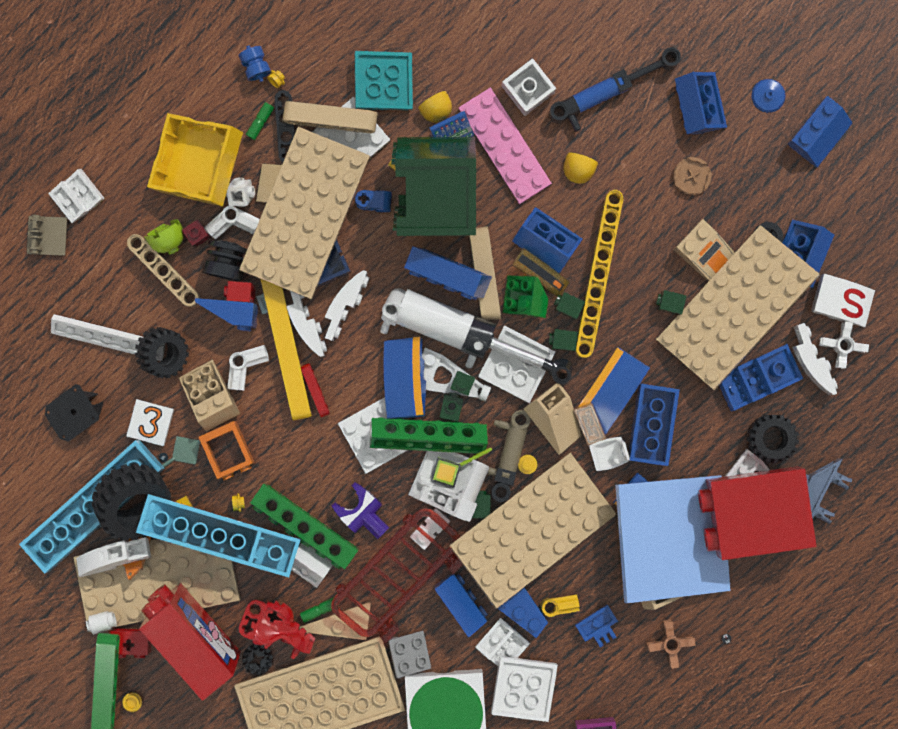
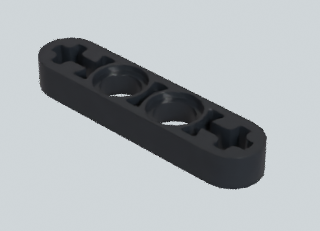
M281 90L275 95L278 151L282 163L285 159L283 155H286V148H282V146H290L295 135V125L280 122V116L284 113V109L279 99L282 98V95H285L286 98H289L286 101L293 102L291 94L286 90ZM283 133H291L292 139L289 142H283L281 140Z

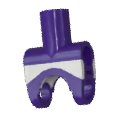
M354 482L351 486L357 491L356 494L359 498L357 507L346 509L336 502L331 506L340 519L353 532L356 533L364 526L376 539H379L389 528L376 514L383 505L368 490Z

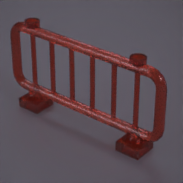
M425 508L417 511L414 515L410 513L405 515L402 520L404 525L346 585L340 583L336 587L335 592L337 595L332 600V611L360 636L370 637L379 632L380 638L387 643L400 630L398 623L392 617L444 563L453 574L463 565L450 547L445 550L416 524L422 517L428 516L453 538V542L460 537L458 532L433 510ZM412 527L416 528L443 552L433 564L403 539ZM399 541L429 566L420 578L389 552ZM385 555H388L416 580L406 592L376 566ZM372 569L377 571L403 594L393 605L362 580ZM359 582L390 608L380 619L349 594ZM345 597H348L376 621L370 629L362 628L339 608V603Z

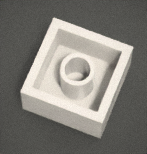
M533 58L502 81V88L524 116L555 94L556 87Z

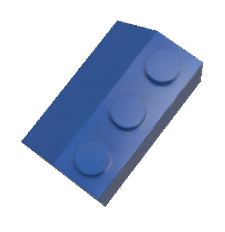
M691 72L675 78L676 91L679 96L680 109L683 114L684 128L687 134H701L727 128L715 72Z
M826 96L787 145L817 168L852 125V121L843 107L829 96Z
M535 207L512 242L548 265L551 269L560 273L582 241V238Z
M792 220L783 244L819 273L834 234L823 226Z
M453 572L435 585V591L466 635L470 637L487 622L486 616L488 614L482 605L477 606L475 603L477 598L471 590L467 591L463 586L466 582L460 574L456 575Z

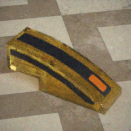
M524 248L512 264V266L525 275L538 277L543 288L556 297L558 294L561 295L570 283Z

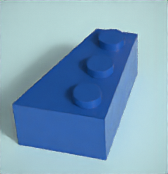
M525 587L498 607L501 612L535 638L539 636L548 624L547 619Z

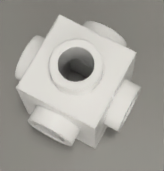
M235 178L231 181L226 193L229 206H248L255 197V188L252 186L251 180Z

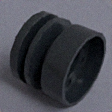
M223 240L209 241L208 246L216 248V251L207 250L206 253L213 256L214 260L204 261L202 273L242 282L244 272L240 271V267L236 265L237 262H243L244 258L240 257L239 254L245 255L247 249L233 242Z

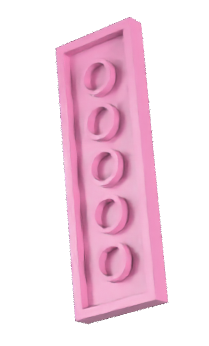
M491 87L458 108L460 112L465 111L473 133L519 205L552 184Z

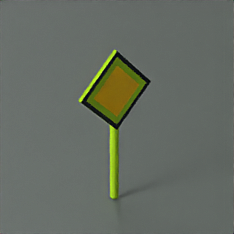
M488 448L459 464L438 457L431 481L454 488L460 467L471 462L473 459L475 460L491 452L492 448Z

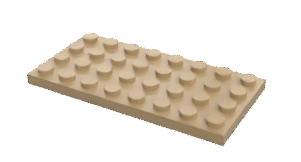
M298 127L239 270L312 299L370 155Z
M760 225L683 309L682 315L679 314L656 340L715 391L820 274Z
M569 453L455 540L449 547L495 609H497L613 518L616 513L573 455Z
M160 539L150 540L151 558L145 559L143 570H139L131 580L128 579L125 567L122 565L117 566L116 569L79 577L76 559L79 556L74 557L86 621L89 616L105 611L114 612L117 626L144 621L146 616L142 613L141 609L148 603L147 599L164 584L172 590L181 583L202 608L241 600L233 561Z
M382 635L234 685L248 729H351L405 711Z

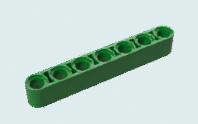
M99 633L97 636L91 729H114L119 634Z

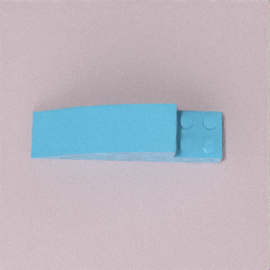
M150 494L147 496L136 531L139 534L285 577L290 576L300 539Z

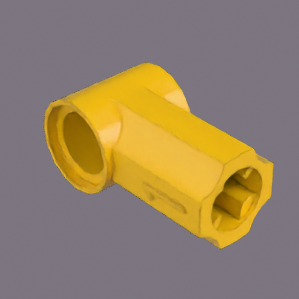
M577 594L546 598L540 603L541 612L548 617L580 611ZM549 602L554 604L552 612L545 611V605Z

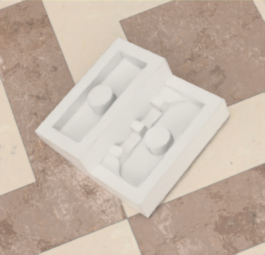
M82 169L76 170L66 181H61L48 193L71 223L82 218L105 199Z
M500 618L477 644L476 648L498 666L500 656L518 658L529 646L530 642Z

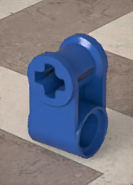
M361 190L355 196L356 206L361 210L391 212L392 192ZM362 196H366V200L369 201H366L365 204H362L361 200L359 199H362Z

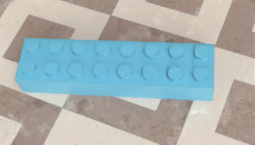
M135 440L19 544L44 573L53 570L101 527L92 508V495L96 491L95 487L98 482H102L103 476L109 475L111 470L114 468L117 470L125 464L127 466H131V464H139L141 466V464L149 466V468L155 469L158 474L165 469L140 440ZM132 495L125 499L119 506L118 510H120L135 495Z

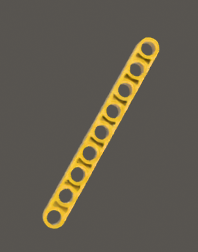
M618 190L610 191L604 199L584 299L585 303L577 334L575 353L580 358L589 357L594 350L623 204V195ZM609 196H617L619 199L618 204L610 203ZM606 214H612L615 217V221L608 223L605 219ZM602 233H609L611 235V241H603L601 237ZM598 252H606L607 260H600L598 258ZM601 270L604 273L603 279H596L594 271ZM596 288L600 291L599 298L591 296V289ZM588 307L596 309L595 317L587 315L586 310ZM586 325L590 326L593 330L590 336H586L583 333V327ZM581 344H585L589 348V352L586 355L581 354L579 351Z
M261 279L292 420L296 421L312 417L283 288Z

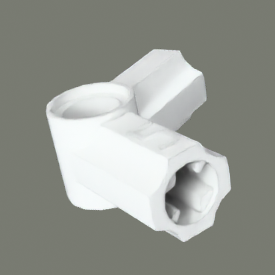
M227 206L204 228L215 240L232 225L254 235L260 219L240 210L236 206ZM229 209H233L236 212V217L233 220L227 217Z
M265 345L242 352H235L230 356L227 389L245 391L247 367L269 361ZM242 356L244 362L241 366L237 367L234 362L235 358Z

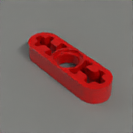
M310 363L301 366L303 376L320 417L323 418L330 415L329 408Z

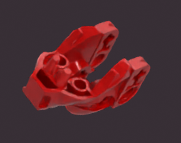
M252 600L247 605L239 625V633L243 637L251 639L255 645H264L265 649L279 639L284 643L292 645L294 647L290 656L292 659H295L300 652L310 654L315 641V637L310 632L306 633L307 630L304 627L299 629L300 624L294 621L292 609L284 602L280 605L277 600L274 603L269 600L267 603L260 600ZM253 604L259 605L261 608L260 613H251L250 606ZM273 611H276L277 616L280 619H274V621H271L270 616H268V614H272ZM252 618L251 628L253 630L246 632L243 625H247L249 619Z

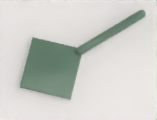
M176 436L173 457L162 465L166 467L173 461L196 464L200 440Z

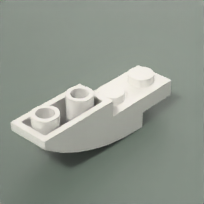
M363 270L344 285L332 301L325 315L326 319L332 320L325 336L326 339L334 341L335 338L338 339L342 330L339 327L342 320H346L349 312L346 309L347 306L354 309L356 305H360L363 297L360 294L362 287H367L370 278L367 277V271Z
M290 291L294 304L286 307L294 327L304 342L317 355L325 357L324 352H327L325 341L320 339L319 334L322 333L320 322L316 323L315 319L307 320L310 314L307 305L304 306L302 299L305 297Z
M805 323L793 326L799 345L792 348L801 367L822 391L828 395L837 394V383L830 374L831 365L828 360H825V357L817 359V348L810 340L812 336L810 328Z
M144 537L128 542L125 540L77 557L79 577L116 569L119 565L151 558L148 538Z

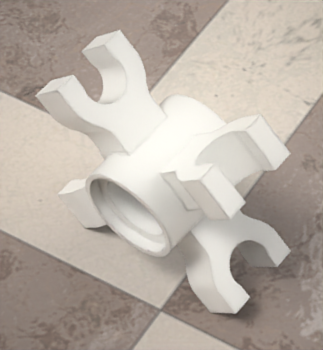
M842 322L839 338H820L819 346L832 347L838 353L835 368H846L847 354L852 351L868 352V344L855 343L850 337L853 326L852 322ZM842 340H845L848 344L846 350L840 347Z

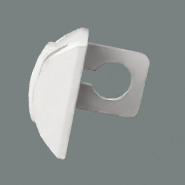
M621 437L608 438L589 445L596 471L612 469L630 461L626 444Z

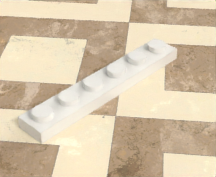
M55 314L51 318L52 334L131 354L137 352L138 349H135V346L139 345L138 339L142 337ZM165 343L157 349L156 359L158 361H162L164 358Z

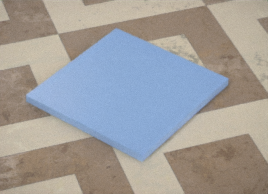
M722 475L615 485L624 603L730 591L728 560H721L717 556L716 551L707 552L704 528L712 527L711 513L701 512L698 498V490L707 489L706 479L722 477Z

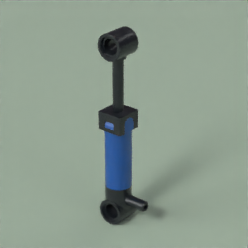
M669 47L664 50L658 61L629 75L623 69L604 81L562 101L555 102L549 111L550 120L560 124L569 119L575 132L581 130L575 115L616 95L619 96L631 90L632 81L661 67L665 70H673L681 60L679 50ZM666 55L673 56L675 62H668L665 58ZM561 109L564 115L557 117L554 114V110Z

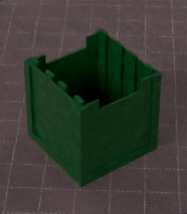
M397 137V142H393L392 158L395 159L391 160V165H395L396 177H406V194L398 195L399 206H395L394 209L395 212H398L394 213L393 224H396L393 225V231H397V236L476 235L475 137Z

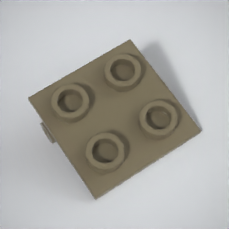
M29 216L27 254L65 256L67 217Z

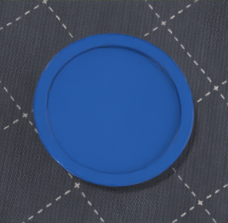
M764 79L754 86L751 97L757 109L762 112L771 113L783 106L786 95L783 86L778 81Z

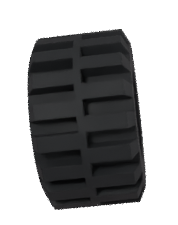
M157 327V329H149L150 332L145 331L143 333L144 337H139L138 339L139 345L135 346V349H138L135 352V357L138 358L136 360L137 364L141 365L140 368L146 371V373L159 378H171V375L176 376L178 374L177 371L184 369L182 366L187 364L185 359L189 357V353L186 352L189 349L188 345L184 344L186 340L179 333L166 328ZM166 343L168 348L167 355L164 360L157 362V349L160 345Z
M775 414L763 415V417L757 418V421L752 422L750 425L752 426L751 429L747 431L749 437H746V439L749 441L748 448L752 450L755 456L762 461L771 463L786 461V458L793 456L792 453L797 450L796 444H799V440H797L799 433L795 431L796 426L791 424L790 419ZM770 427L779 429L782 434V443L775 450H769L763 443L764 432Z

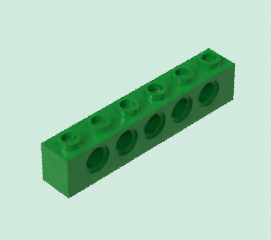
M382 417L371 419L370 448L478 454L486 450L488 445L487 424L423 421L419 419L404 420L401 418L385 419Z
M266 483L261 486L250 502L254 505L252 508L256 512L267 514L269 521L275 525L279 523L284 526L286 533L291 536L295 534L301 538L300 542L306 547L311 545L316 549V554L322 558L328 557L331 559V564L339 570L341 568L346 569L359 550L355 545ZM270 500H274L277 503L275 511L268 508ZM285 511L293 514L292 521L287 522L284 520L283 514ZM301 522L308 524V532L303 533L299 530ZM318 533L322 534L325 538L322 544L317 543L314 539ZM335 544L340 547L341 551L338 555L331 553V545Z

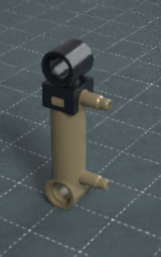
M524 410L515 411L511 416L510 423L494 420V426L508 430L497 469L489 467L487 472L488 475L495 476L494 481H498L491 489L492 497L498 502L508 500L511 495L508 486H513L531 420ZM519 414L524 415L526 418V422L523 425H518L515 421L516 416ZM498 487L506 489L504 497L496 496L495 491Z

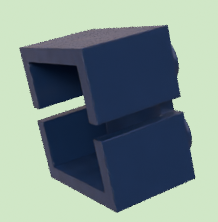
M337 239L317 288L351 274Z

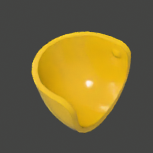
M442 91L425 100L418 109L427 121L440 123L449 117L452 111V102L447 92Z
M567 153L563 166L564 173L574 183H585L593 177L598 162L584 155Z

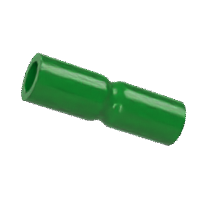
M264 102L256 119L246 132V136L256 140L264 123H266L274 110L272 105Z
M332 597L318 606H313L301 612L300 616L303 622L307 623L321 616V614H326L340 606L336 597Z

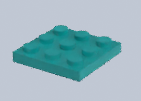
M355 51V109L412 111V53Z

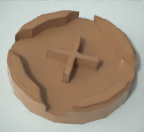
M689 157L677 164L673 172V181L680 192L694 196L701 194L708 188L712 173L704 160L697 157Z

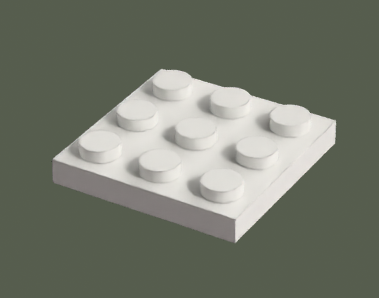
M352 97L342 107L355 109V98ZM377 123L375 133L319 127L313 131L315 134L368 154L370 158L391 141Z
M506 326L503 327L498 337L499 340L552 360L555 351ZM492 349L478 377L530 403L546 371Z
M385 397L338 423L365 473L407 451L370 448L371 419L378 417L387 419Z
M500 656L491 714L549 722L557 663Z

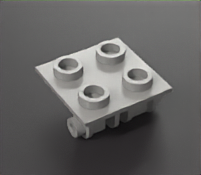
M423 631L402 637H392L388 640L396 678L431 669Z

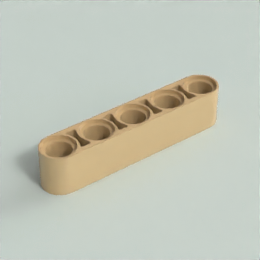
M286 101L282 122L301 126L375 133L378 113L370 110Z
M488 226L476 228V235H469L474 269L492 276L484 298H478L481 318L488 321L501 319Z
M133 234L128 238L127 246L185 306L193 308L199 305L195 300L190 304L186 301V297L191 293L195 295V298H201L199 293L160 253L150 247L144 237ZM141 239V246L135 249L134 241ZM149 253L155 254V259L152 262L147 261ZM163 266L168 267V273L165 276L160 274V269ZM176 280H180L182 282V285L178 290H175L173 288V283Z

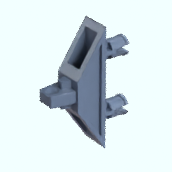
M840 458L809 475L806 474L812 519L815 516L827 524H830L832 521L825 517L824 514L834 517L835 513L820 507V503L830 483L832 482L847 490L849 486L843 483L842 480L852 482L851 478L837 472L842 461Z

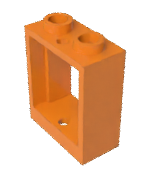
M237 421L230 422L199 436L217 479L223 478V481L234 476L233 472L238 470L241 473L251 469V464L255 463ZM233 431L246 461L221 472L208 442Z

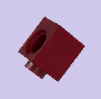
M198 219L182 229L191 245L195 248L212 238Z

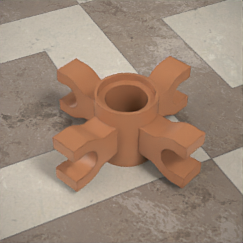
M671 619L663 620L665 636L661 641L647 642V648L649 652L665 650L668 653L671 669L679 668L677 653L681 647L696 646L695 638L693 636L677 638L674 635L673 621ZM674 639L676 641L675 647L667 648V642Z

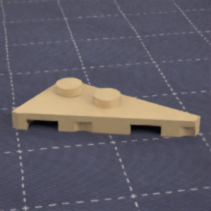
M371 602L327 616L315 622H310L300 626V628L304 627L307 630L306 633L366 640Z

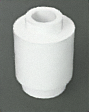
M108 611L91 615L86 621L87 630L92 632L93 635L110 631L113 627L117 626L114 612Z

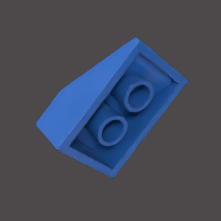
M195 298L197 304L236 326L237 330L251 331V328L257 327L258 305L255 303Z

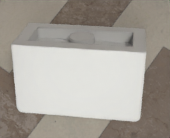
M301 543L291 570L317 588L333 566L331 564L332 561L326 557H320L311 546L306 547Z

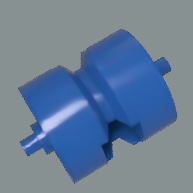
M250 45L246 46L247 49L238 55L241 64L247 67L245 71L248 81L259 80L263 82V78L271 73L267 61H263L265 56L261 46L250 48Z

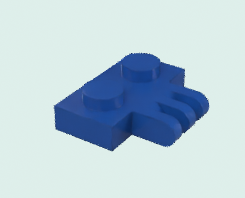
M607 604L575 624L585 642L594 637L600 648L604 646L600 640L602 637L606 643L610 642L606 636L610 633L613 640L617 638L610 626L618 622Z

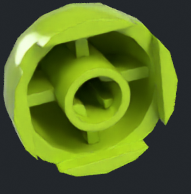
M178 219L171 220V225L169 226L164 223L147 233L148 236H144L153 250L158 253L168 252L169 255L179 250L178 246L183 242L184 233Z

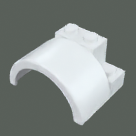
M427 451L408 495L452 516L470 522L477 503H475L487 475L489 466L473 459L471 462L460 467L457 481L453 488L431 481L437 458L439 457L458 464L469 458L453 452Z

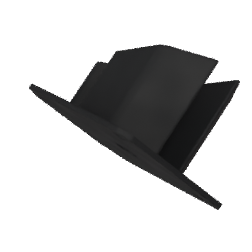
M75 384L45 406V416L60 439L69 442L99 420L103 402L92 405L89 401L98 393L83 391L80 385Z

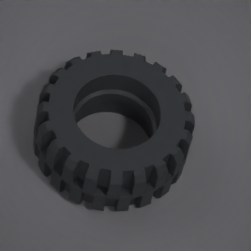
M125 464L117 470L114 468L110 471L109 475L102 477L101 483L98 482L95 487L96 491L92 495V508L103 530L110 534L111 537L120 538V540H128V538L138 540V537H147L146 535L136 533L148 494L172 501L171 493L155 469L149 468V466L141 464V466L139 464H131V466ZM136 494H146L142 502L134 508L118 510L121 503L128 497Z

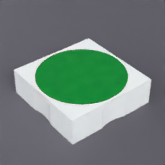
M482 669L458 670L449 673L425 672L405 676L408 729H486Z

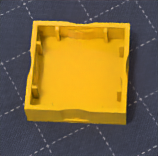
M167 113L160 138L159 151L154 160L147 187L160 193L223 207L243 132L233 126L209 121L199 122L189 117Z

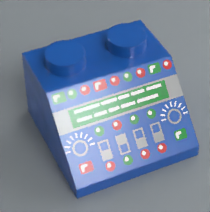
M465 111L429 127L431 137H474Z

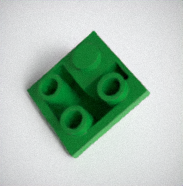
M507 275L502 313L546 318L548 297L539 278L535 276Z

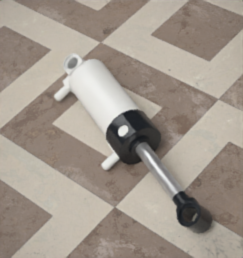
M398 288L392 290L382 308L383 314L381 319L384 321L380 330L382 334L388 333L390 325H400L469 354L465 364L467 368L473 367L476 358L483 359L485 352L491 348L548 371L554 381L559 384H566L571 379L573 365L569 360L555 359L551 361L494 338L495 333L493 332L496 323L476 315L473 316L409 289L407 291ZM563 369L566 373H561L559 370Z

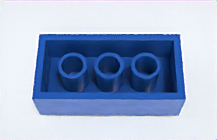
M412 246L404 267L410 270L409 274L419 278L427 277L426 281L432 284H444V289L452 292H461V296L475 300L477 298H484L492 279L490 275L425 248Z
M640 384L638 386L628 451L630 461L663 466L669 465L680 389Z

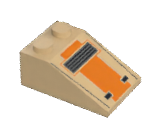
M703 219L673 249L708 282L735 253L723 238Z

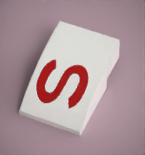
M822 274L811 312L865 327L875 290L848 280Z

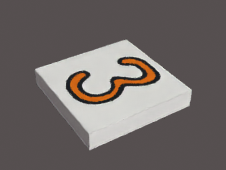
M136 399L127 437L165 446L174 409Z

